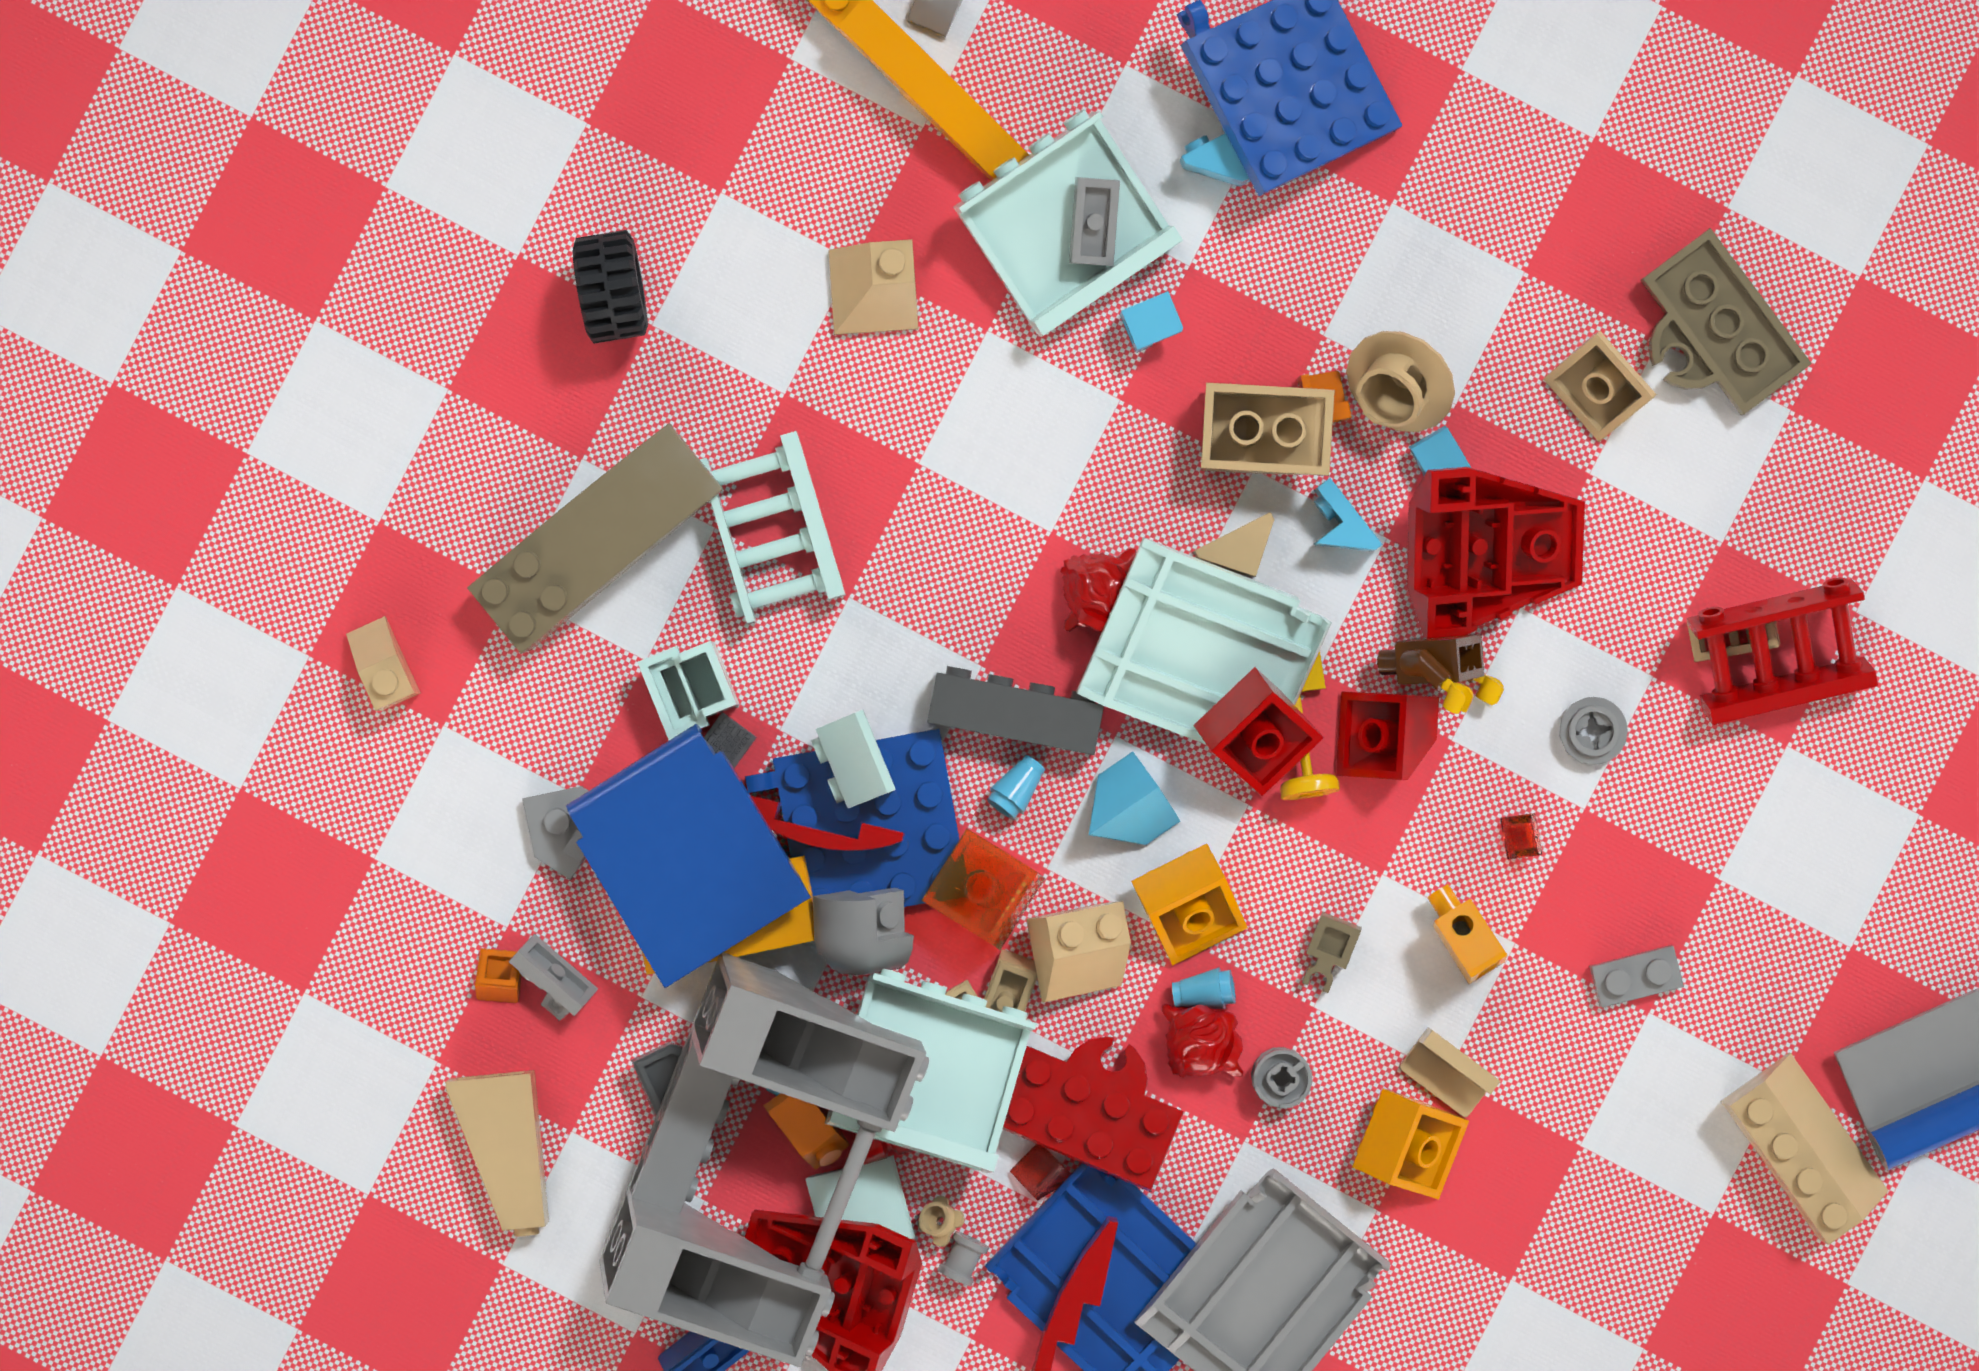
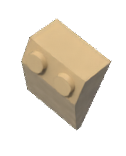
M1206 383L1201 470L1329 476L1335 390Z

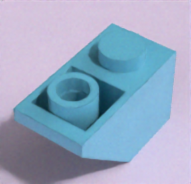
M1226 133L1209 141L1206 135L1184 147L1187 153L1181 156L1180 159L1183 169L1239 187L1250 182Z

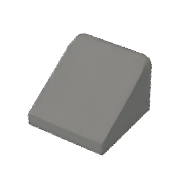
M915 0L907 20L946 37L963 0Z

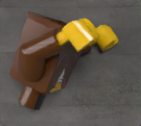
M1482 634L1430 639L1412 638L1396 642L1395 649L1380 650L1378 653L1377 665L1381 675H1397L1399 685L1430 683L1437 691L1445 690L1447 695L1442 706L1454 714H1459L1460 711L1467 712L1473 699V692L1469 687L1454 682L1467 680L1469 683L1473 681L1480 683L1481 685L1475 696L1490 705L1497 704L1504 691V686L1500 680L1484 674Z

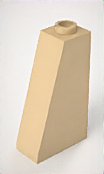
M535 1070L450 1078L445 1082L447 1094L502 1231L514 1230V1236L517 1237L539 1234V1227H545L549 1222Z

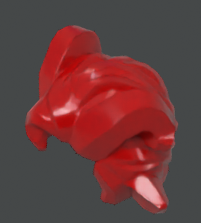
M1127 548L1118 557L1105 555L1102 552L1100 554H1083L1080 557L1074 555L1071 556V559L1064 561V567H1061L1060 572L1063 574L1064 597L1068 602V607L1071 609V613L1064 623L1066 631L1070 632L1078 626H1089L1100 632L1103 631L1137 553L1135 549Z
M1168 1004L1162 1005V1012L1170 1022L1169 1032L1165 1036L1167 1038L1168 1065L1171 1067L1173 1074H1179L1182 1078L1195 1075L1205 1077L1225 1070L1232 1076H1243L1244 1072L1238 1063V1059L1243 1051L1242 1038L1235 1031L1238 1021L1233 1013L1222 1010L1214 1011L1208 1006L1201 1004L1183 1010Z

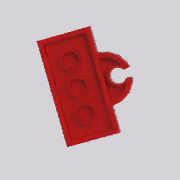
M1100 1037L1086 1041L1073 1051L1067 1062L1027 1046L1003 1130L1151 1192L1184 1111L1145 1095L1148 1077L1145 1062L1136 1049L1129 1044L1124 1050L1125 1066L1119 1071L1111 1072L1103 1067L1101 1058L1104 1053L1112 1049L1114 1037Z

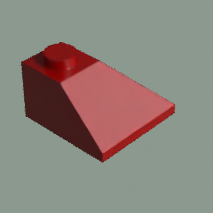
M1341 691L1336 776L1408 780L1437 740L1439 697Z

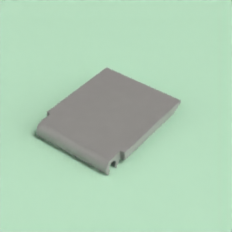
M1271 1169L1259 1180L1248 1195L1240 1190L1137 1316L1134 1323L1194 1371H1312L1370 1301L1372 1296L1367 1291L1376 1286L1374 1282L1376 1275L1382 1269L1388 1271L1391 1264L1276 1169Z

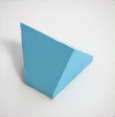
M1133 751L1098 775L1088 835L1147 845L1180 822V819L1159 786Z

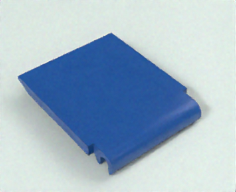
M694 724L566 805L569 815L583 838L576 841L577 845L664 988L669 987L811 898L799 874L725 753L720 751L715 754L713 747L706 742L701 734L702 729L698 724Z
M1081 1163L987 1262L985 1267L989 1272H993L1006 1288L1011 1290L1006 1295L1007 1299L1043 1332L1060 1288L1082 1250L1108 1216L1116 1217L1118 1226L1101 1305L1099 1307L1083 1303L1075 1344L1057 1341V1346L1083 1371H1169L1180 1359L1136 1325L1134 1320L1197 1243L1137 1186L1119 1178L1116 1179L1112 1175Z

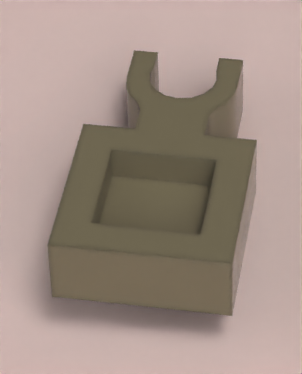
M1322 912L1306 954L1316 957L1317 960L1306 970L1302 983L1308 985L1310 977L1314 973H1322L1327 979L1323 986V992L1329 993L1334 977L1332 968L1334 965L1344 969L1347 968L1362 927Z

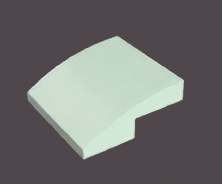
M894 1155L888 1156L887 1159L866 1165L863 1164L841 1220L880 1224L913 1239L915 1234ZM843 1168L806 1178L816 1217H824Z

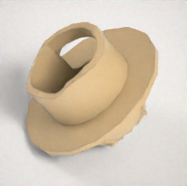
M1381 331L1365 337L1351 352L1346 370L1349 389L1363 410V414L1374 424L1386 426L1396 431L1420 432L1437 426L1450 412L1455 396L1452 372L1442 355L1424 340L1405 332Z

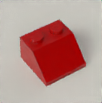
M1256 667L1193 725L1209 749L1261 796L1269 791L1324 738L1284 693Z

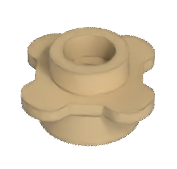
M937 1196L933 1202L927 1204L922 1209L918 1220V1228L920 1231L931 1235L935 1245L943 1247L950 1242V1235L955 1229L964 1224V1214L959 1210H954L949 1205L948 1198ZM943 1217L944 1222L942 1225H939V1220Z

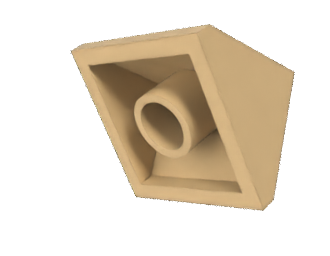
M1601 331L1587 339L1543 379L1598 442L1657 395Z

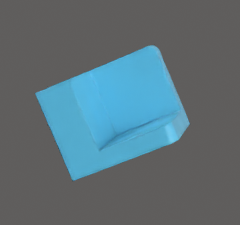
M1168 291L1120 312V317L1135 353L1152 347L1154 343L1183 331V325Z

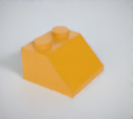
M1207 843L1131 881L1172 966L1248 928L1226 877Z
M1383 1088L1378 1101L1374 1105L1373 1114L1363 1140L1358 1146L1352 1168L1389 1185L1439 1200L1469 1120Z

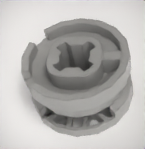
M1286 1047L1271 1048L1263 1052L1254 1062L1251 1071L1252 1085L1259 1098L1266 1104L1279 1109L1292 1108L1300 1104L1309 1094L1313 1083L1312 1071L1307 1061L1295 1050Z

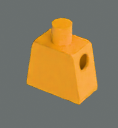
M1449 884L1427 897L1439 916L1434 921L1433 927L1468 984L1505 963L1508 956L1471 899L1461 904ZM1464 921L1471 932L1461 936L1456 933L1452 926L1456 922Z

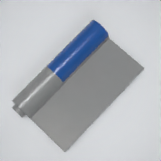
M1979 988L1833 1052L1875 1153L1887 1171L1979 1131Z

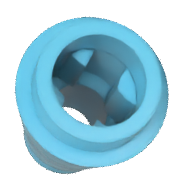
M1025 755L1021 761L990 788L992 793L987 798L988 803L1004 816L1014 820L1019 813L1024 814L1046 769L1038 761Z
M1220 967L1178 982H1172L1175 1007L1184 1006L1191 1008L1201 1004L1211 1009H1226V1005L1236 1003L1235 986L1231 970L1221 971Z

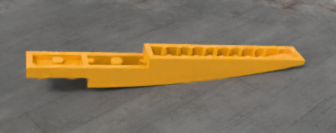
M806 0L899 89V93L989 180L992 181L997 177L993 171L1004 162L1015 157L1017 162H1020L1029 155L873 0Z

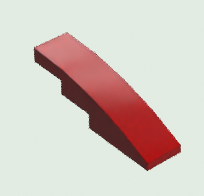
M1108 1216L1082 1250L1060 1288L1044 1326L1031 1371H1051L1057 1341L1075 1344L1083 1303L1100 1307L1118 1226L1116 1217Z

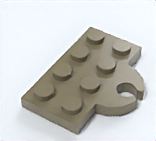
M1711 228L1640 280L1665 313L1654 326L1649 340V355L1652 366L1662 362L1665 353L1670 348H1678L1686 356V365L1683 370L1669 372L1663 378L1670 385L1688 390L1702 389L1716 382L1740 415H1744L1812 364Z

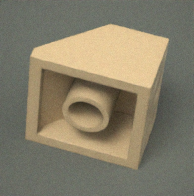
M1123 901L1099 903L1026 919L1042 1002L1122 986L1131 946Z

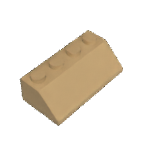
M1790 1052L1721 1100V1103L1814 1234L1827 1245H1830L1861 1223L1887 1194L1888 1189Z

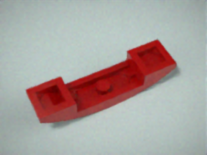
M751 796L771 830L807 845L834 850L862 851L891 846L904 840L905 833L866 823H862L859 837L855 839L777 820L781 803Z

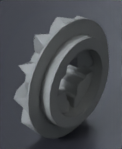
M1587 697L1571 704L1562 716L1559 737L1565 751L1577 761L1591 765L1603 764L1615 758L1623 749L1628 734L1627 722L1622 711L1611 701L1600 697ZM1589 712H1591L1596 725L1610 726L1611 729L1597 736V749H1594V743H1591L1590 737L1576 735V731H1581V728L1588 727Z

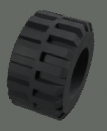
M627 230L576 238L572 250L575 280L584 326L591 341L595 344L644 336L648 327L647 308L638 255L630 233Z

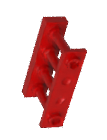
M1832 578L1826 580L1823 586L1726 609L1710 607L1701 610L1697 616L1687 618L1688 627L1697 639L1707 638L1715 688L1712 690V693L1700 695L1702 711L1712 725L1878 686L1876 670L1865 657L1856 656L1848 604L1863 601L1865 597L1864 592L1853 579ZM1831 608L1839 659L1834 664L1818 667L1814 664L1807 614ZM1790 618L1798 668L1792 674L1777 677L1773 675L1765 624ZM1748 628L1756 679L1753 680V683L1736 687L1732 685L1724 633Z

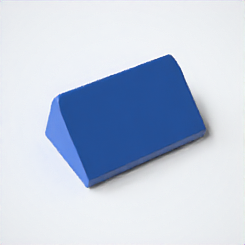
M689 1331L658 1356V1360L663 1371H725L749 1351Z

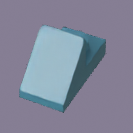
M1331 478L1313 490L1318 496L1314 503L1328 521L1335 517L1339 522L1337 526L1313 545L1363 551H1374L1383 545Z

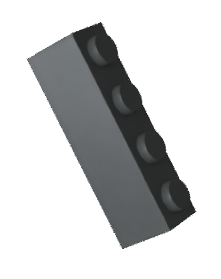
M947 666L946 674L937 672L927 723L1095 755L1104 709L1103 705L1096 704L1094 701L1077 694L1073 690L1070 698L1055 696V687L1030 682L1029 690L1012 687L1014 680L1012 678L989 674L987 682L970 679L971 670Z

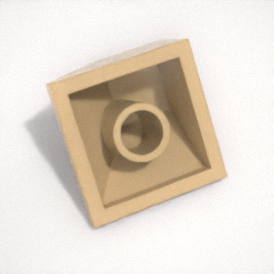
M912 240L869 242L828 250L834 335L919 329Z

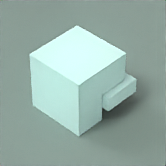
M708 641L681 653L678 646H675L637 662L668 740L694 724H698L700 728L709 726L708 717L740 705L719 651L713 641Z

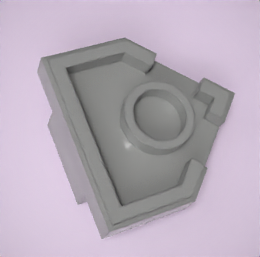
M583 786L522 798L534 857L569 880H572L585 860V856L576 843L583 836L569 815L566 805L589 791Z

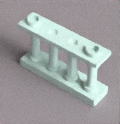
M797 431L780 435L783 445L776 447V452L712 471L709 460L707 458L700 459L721 486L781 468L782 472L790 470L795 486L787 488L788 493L727 511L723 509L719 494L710 500L737 592L730 594L737 618L745 616L747 624L757 622L753 609L815 590L818 591V594L827 592L829 600L846 596ZM793 509L794 513L798 511L803 512L807 527L799 529V534L736 552L730 527ZM804 549L806 553L815 552L819 567L811 569L812 574L748 593L741 568Z

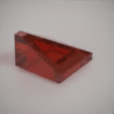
M1035 1144L1010 1170L1036 1200H1040L1056 1190L1072 1174L1046 1147Z

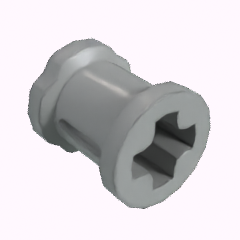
M955 1231L953 1235L955 1243L945 1264H940L937 1271L954 1281L972 1286L974 1281L971 1277L980 1256L987 1254L989 1246L969 1235Z

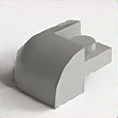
M889 888L863 893L849 890L813 896L814 940L817 953L824 957L832 969L840 974L866 975L881 972L882 969H901L908 963L913 950L914 935L905 932L904 890Z

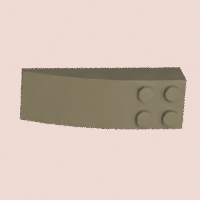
M668 423L550 517L468 586L467 589L520 654L525 653L539 645L718 495L723 488L674 427Z

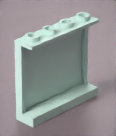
M1084 109L1076 113L1063 123L1067 128L1064 132L1055 138L1048 133L1028 147L1032 152L1020 162H1017L1015 157L1001 164L993 171L997 176L995 179L982 186L980 181L972 184L958 195L961 202L953 207L1038 335H1046L1183 241L1176 228L1168 225L1100 120L1103 118L1101 112H1091L1088 114ZM1075 177L1120 181L1113 266L1069 263Z
M882 969L880 975L876 973L868 976L857 1015L874 1025L920 1040L926 1050V1057H929V1064L924 1078L921 1082L915 1081L910 1096L913 1097V1104L908 1118L905 1121H899L895 1132L882 1128L881 1132H876L874 1139L985 1173L994 1172L999 1157L995 1153L1030 1032L1035 1030L1037 1023L1026 1020L1028 1013L1015 1008L1003 1006L1002 1012L986 1008L987 1000L973 995L963 994L961 1000L945 995L947 988L934 983L922 981L921 987L905 983L906 975L899 972ZM831 1110L828 1111L825 1124L853 1133H858L860 1125L857 1123L858 1119Z

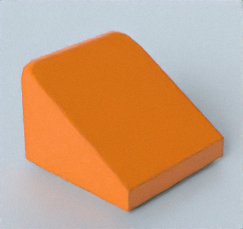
M480 949L475 982L476 998L478 1000L507 1003L519 1002L521 974L519 970L509 963L518 951Z

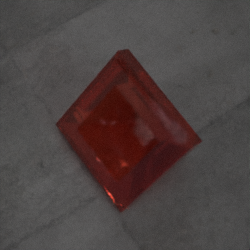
M1535 813L1500 818L1507 859L1542 855L1541 835Z

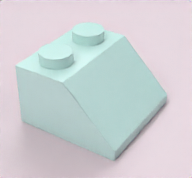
M864 710L815 729L818 738L811 740L820 763L829 761L835 777L827 781L836 803L845 800L847 808H851L896 790Z

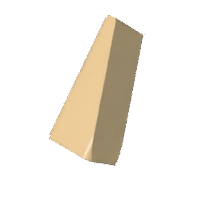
M1001 950L984 997L987 1000L986 1008L1002 1012L1003 1006L1025 1012L1037 980L1034 960L1007 950Z

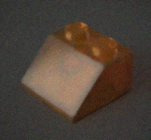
M966 829L922 901L1001 950L1045 878L1026 864L971 830Z

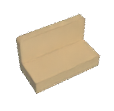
M1429 1027L1399 1066L1401 1071L1463 1117H1468L1485 1093L1488 1092L1491 1095L1501 1082Z

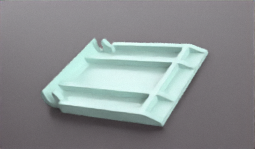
M1143 537L1076 693L1113 710L1206 744L1193 725L1254 667L1278 687L1295 705L1332 622L1314 612L1298 607L1300 600L1296 596Z

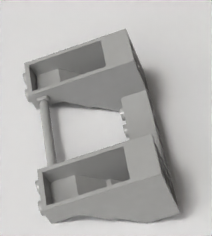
M724 952L721 953L599 1260L606 1304L801 1367L805 1355L811 1356L817 1345L819 1331L816 1330L820 1317L828 1316L834 1301V1292L831 1291L828 1276L824 1274L821 1268L876 1132H881L882 1128L895 1132L899 1121H905L909 1116L913 1104V1097L910 1096L915 1081L921 1082L924 1078L929 1064V1057H926V1050L922 1042L874 1025L832 1000L814 993L778 971ZM740 1079L858 1119L857 1123L860 1125L808 1258L800 1266L776 1258L738 1233L724 1228L684 1203L685 1201L691 1202L694 1198L699 1178L695 1177L700 1162L706 1164L711 1155L714 1139H711L710 1136L715 1123L721 1125L726 1117L729 1101L725 1098L730 1086H737Z

